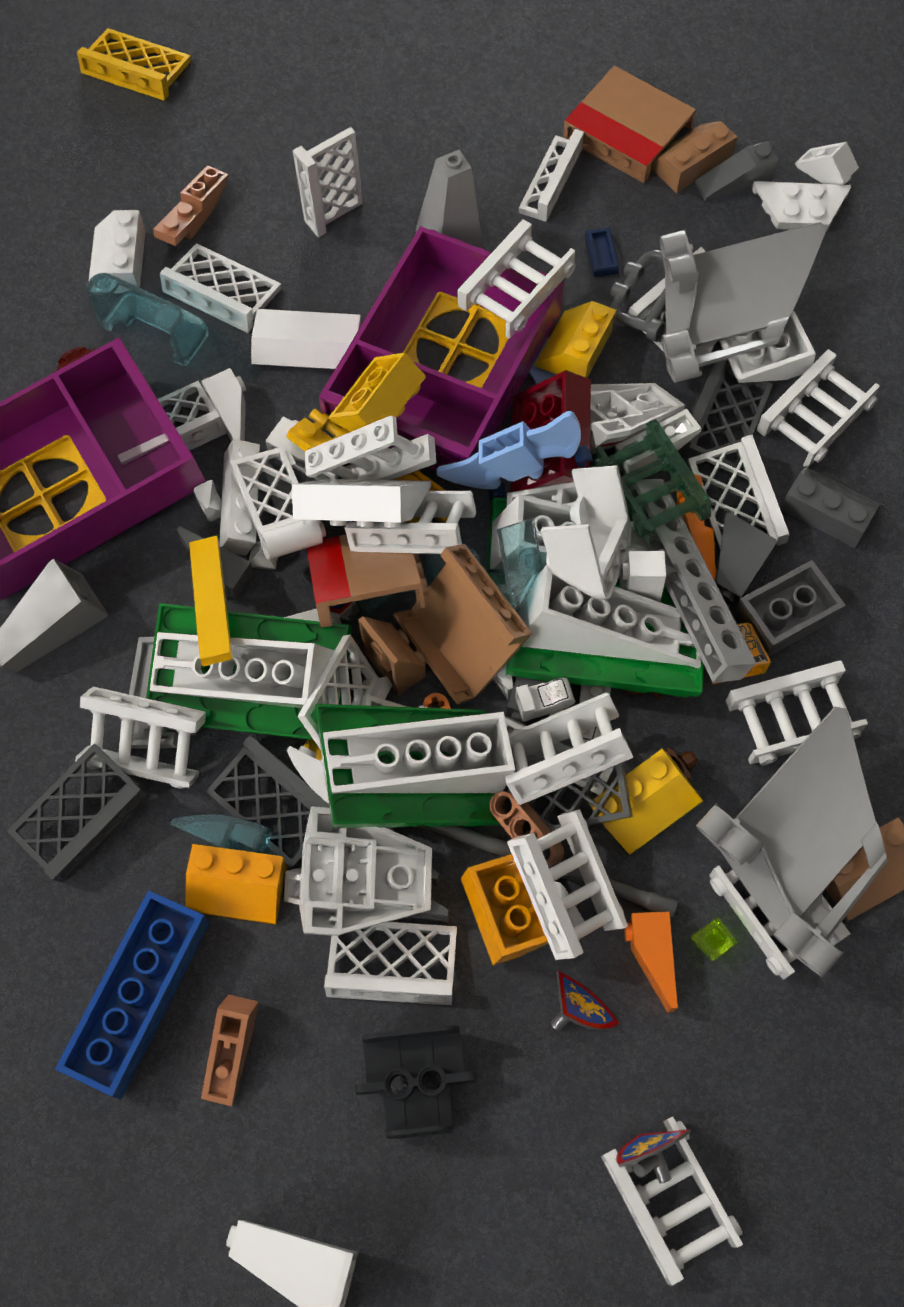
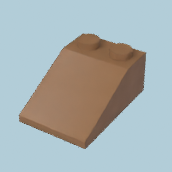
M364 616L358 619L366 656L383 677H388L392 684V689L398 696L426 677L425 665L427 662L418 650L414 652L408 645L410 643L409 639L401 629L397 631L391 623Z

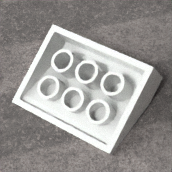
M793 311L778 344L729 358L728 361L739 383L788 380L804 374L814 364L816 353ZM766 329L720 340L719 342L723 350L762 340Z
M322 479L292 484L293 519H304L305 525L321 524V520H330V525L343 526L347 525V521H357V526L361 527L374 526V522H384V527H401V522L409 521L413 518L431 488V481Z

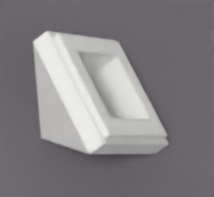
M256 541L251 548L249 561L253 568L276 570L278 557L268 560L263 552L261 543Z

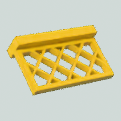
M109 28L105 30L89 49L81 47L77 51L82 74L163 101L169 96L168 88L191 62V56ZM110 38L117 40V42L107 43ZM128 47H139L137 49L127 50ZM123 49V51L121 52H110L112 50ZM157 53L160 55L148 57L147 54ZM142 55L144 56V58H141V59H136V60H132V59H131L132 57H137V56H142ZM178 60L180 62L169 64L168 61ZM164 62L165 64L157 67L152 66V64Z

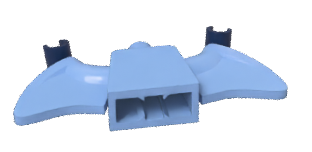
M567 411L543 427L530 430L526 423L520 422L479 440V452L464 461L438 467L437 476L464 486L489 489V500L492 501L494 497L505 498V483L501 482V477L508 481H516L526 476L537 479L543 473L545 458H571L573 456L577 467H586V460L592 461L593 459L588 446H579L581 440L579 421L574 412Z

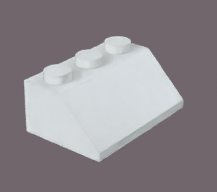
M114 210L95 227L88 282L89 292L140 291L146 229L139 210Z

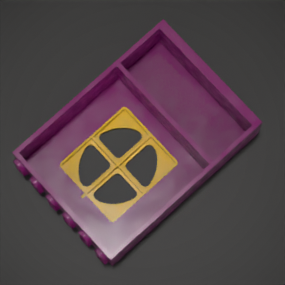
M420 226L319 395L322 414L331 415L375 357L405 352L426 377L420 384L419 392L404 405V412L396 417L397 434L409 441L426 434L435 438L436 464L425 468L437 472V468L470 458L479 452V440L498 432L513 404V396L519 393L557 322L562 310L564 280L560 282L527 319V323L522 331L516 332L510 339L505 337L506 321L480 304H473L467 311L470 315L458 337L451 339L427 329V326L434 319L445 313L464 311L458 307V289L488 258L491 252L481 247L464 243L460 239L440 234L436 230ZM512 268L505 269L500 275L528 294L538 285ZM538 271L539 273L543 274L544 276L547 275V274L544 273V272ZM490 286L484 292L486 296L512 312L522 303L496 286ZM480 318L490 321L497 332L499 347L495 354H489L466 344L469 335ZM420 339L429 340L450 350L438 371L419 364L417 344ZM460 354L470 356L489 365V368L480 376L466 382L448 375Z
M119 337L0 402V496L6 484L19 472H23L34 490V495L4 513L0 512V599L4 600L34 583L52 559L66 565L193 493L194 487L206 482L193 455ZM162 434L165 435L168 440L167 444L122 465L117 455ZM62 459L76 464L78 471L49 488H44L33 469V465L43 460ZM86 481L88 483V494L85 503L73 519L63 522L52 503L53 497L79 482ZM37 506H43L54 526L53 530L48 533L30 536L9 530L8 523Z

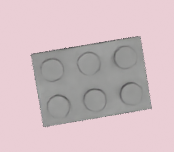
M811 560L740 598L734 613L742 624H752L767 655L770 657L837 620L846 605L814 561Z

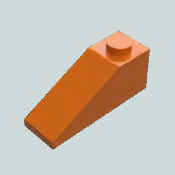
M631 913L629 922H627L628 926L624 928L625 941H630L633 955L667 1013H674L678 1009L670 913Z

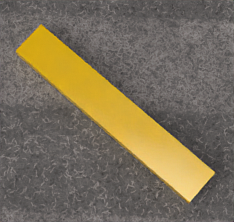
M217 536L189 542L199 656L203 667L233 659L220 543Z

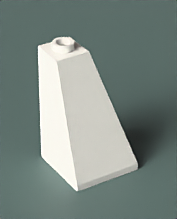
M239 1220L237 1226L232 1225L226 1243L227 1247H231L228 1256L298 1307H345L359 1252L246 1220Z

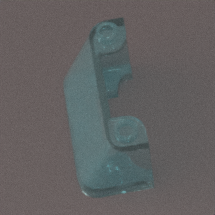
M98 273L84 287L100 327L111 331L112 325L116 323H123L128 327L134 318L142 320L171 334L172 338L169 343L171 348L175 349L173 354L174 362L184 367L188 365L208 337V327L202 318L111 274Z

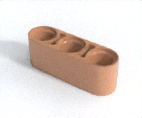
M497 792L491 798L489 805L492 814L512 839L525 835L523 832L525 821L530 823V834L534 833L537 839L552 832L528 802L518 805L511 792ZM507 798L512 802V808L509 813L504 809V802ZM561 842L549 847L551 854L549 859L546 860L548 866L556 865L563 859L564 847Z

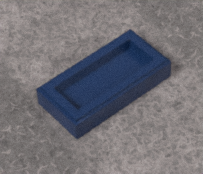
M610 227L585 230V240L593 276L619 274L620 268Z

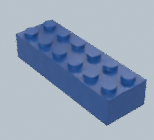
M148 890L55 1070L109 1096L122 1100L211 922L203 914Z

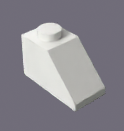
M847 142L811 148L795 163L797 168L822 184L843 185L851 179V175L859 168Z

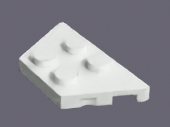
M754 181L752 187L753 193H758L762 199V207L771 216V221L776 229H795L821 222L828 230L833 218L837 215L851 189V185L764 181Z

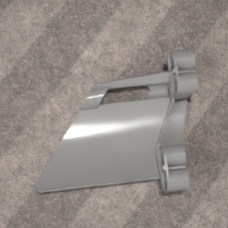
M821 222L693 255V245L689 244L686 229L659 237L665 269L666 334L662 335L661 339L666 357L667 372H669L674 383L702 376V371L699 372V367L779 343L827 231V228ZM766 329L762 340L712 353V349L717 341Z
M836 706L735 819L731 818L716 803L696 825V828L720 850L744 887L775 928L776 932L773 934L775 938L790 950L799 961L822 978L844 954V951H840L828 941L829 937L887 863L882 835L871 806L848 711L846 708ZM863 846L869 868L837 905L828 911L822 903L823 891Z

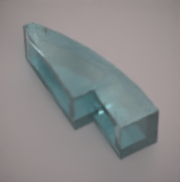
M190 815L174 818L171 821V825L226 849H233L236 842H240L250 848L264 852L274 831L250 820L226 815Z

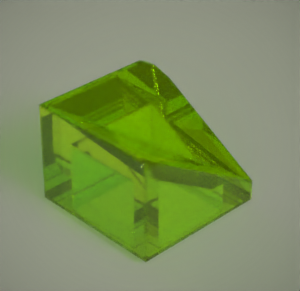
M719 917L691 937L694 944L711 961H714L738 943Z

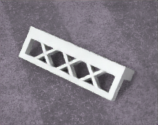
M574 129L570 139L555 135L519 207V213L547 222L582 151L584 131ZM557 146L565 148L561 155H558L556 152ZM557 163L554 171L549 173L547 166ZM548 181L544 191L540 192L538 184ZM539 200L538 210L528 207L530 202Z

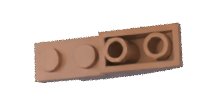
M206 166L180 192L181 201L153 229L154 237L174 246L184 237L191 240L213 211L226 186L229 174Z

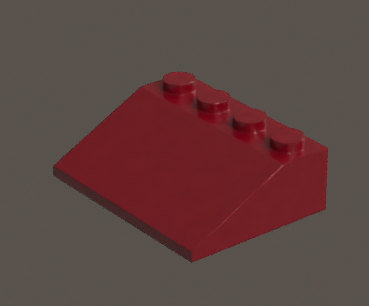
M565 370L513 396L512 426L524 422L532 430L549 424L567 411H572L576 415L581 428L579 446L586 445L590 449L591 379ZM573 456L571 458H545L544 470L539 478L532 479L526 476L516 481H511L510 492L574 482L572 470L590 468V461L586 460V467H577Z

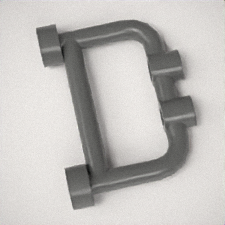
M651 250L644 253L637 263L629 261L626 264L624 276L627 278L623 284L620 282L614 283L611 289V297H614L610 307L616 309L615 320L646 332L647 339L659 342L666 329V323L658 320L665 308V288L645 320L621 311V306L623 302L629 300L635 283L643 278L647 264L654 260L663 262L661 250Z

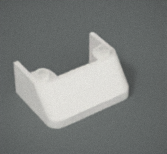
M618 466L573 469L572 475L578 498L575 505L571 507L570 516L572 522L576 525L542 527L541 533L547 552V567L554 576L596 600L609 599L622 571V562L626 561L633 543L632 527Z

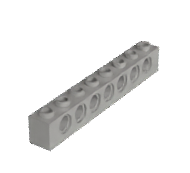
M635 479L625 494L627 508L648 551L665 552V586L712 682L742 680L756 664V661L663 479Z

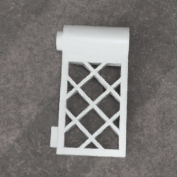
M282 446L230 461V467L258 532L263 552L268 560L322 544V537H326L322 521L318 525H305L304 519H293L292 515L285 513L289 503H292V489L289 495L275 489L280 479L291 485L298 483L292 469L296 467V463L290 450L285 451ZM280 457L283 465L277 471L265 466L267 461ZM249 465L258 470L253 479L242 475L239 468ZM261 472L276 477L271 487L257 481ZM253 487L267 492L263 502L251 498L250 493ZM271 495L286 500L281 510L267 505ZM263 510L277 516L274 523L262 525L260 516Z

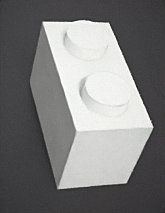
M629 551L627 562H622V577L619 578V588L660 602L666 580L665 552Z

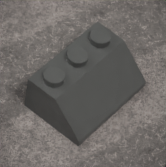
M805 466L788 491L780 510L855 548L880 503Z

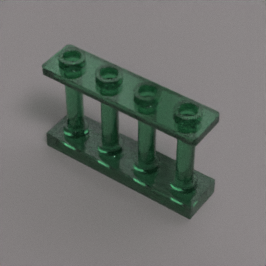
M656 419L646 423V436H644V440L610 456H607L603 448L599 446L596 448L597 459L594 460L595 467L616 466L647 450L655 451L657 454L656 461L622 477L620 476L628 513L634 521V529L639 538L644 537L649 545L655 543V528L688 512L696 513L700 521L711 517L710 498ZM661 470L664 472L668 471L671 476L670 481L635 498L627 487ZM674 491L682 492L685 497L684 502L647 519L640 508Z

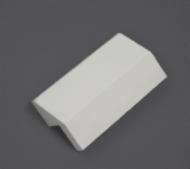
M257 309L252 332L251 364L336 369L361 327V315Z

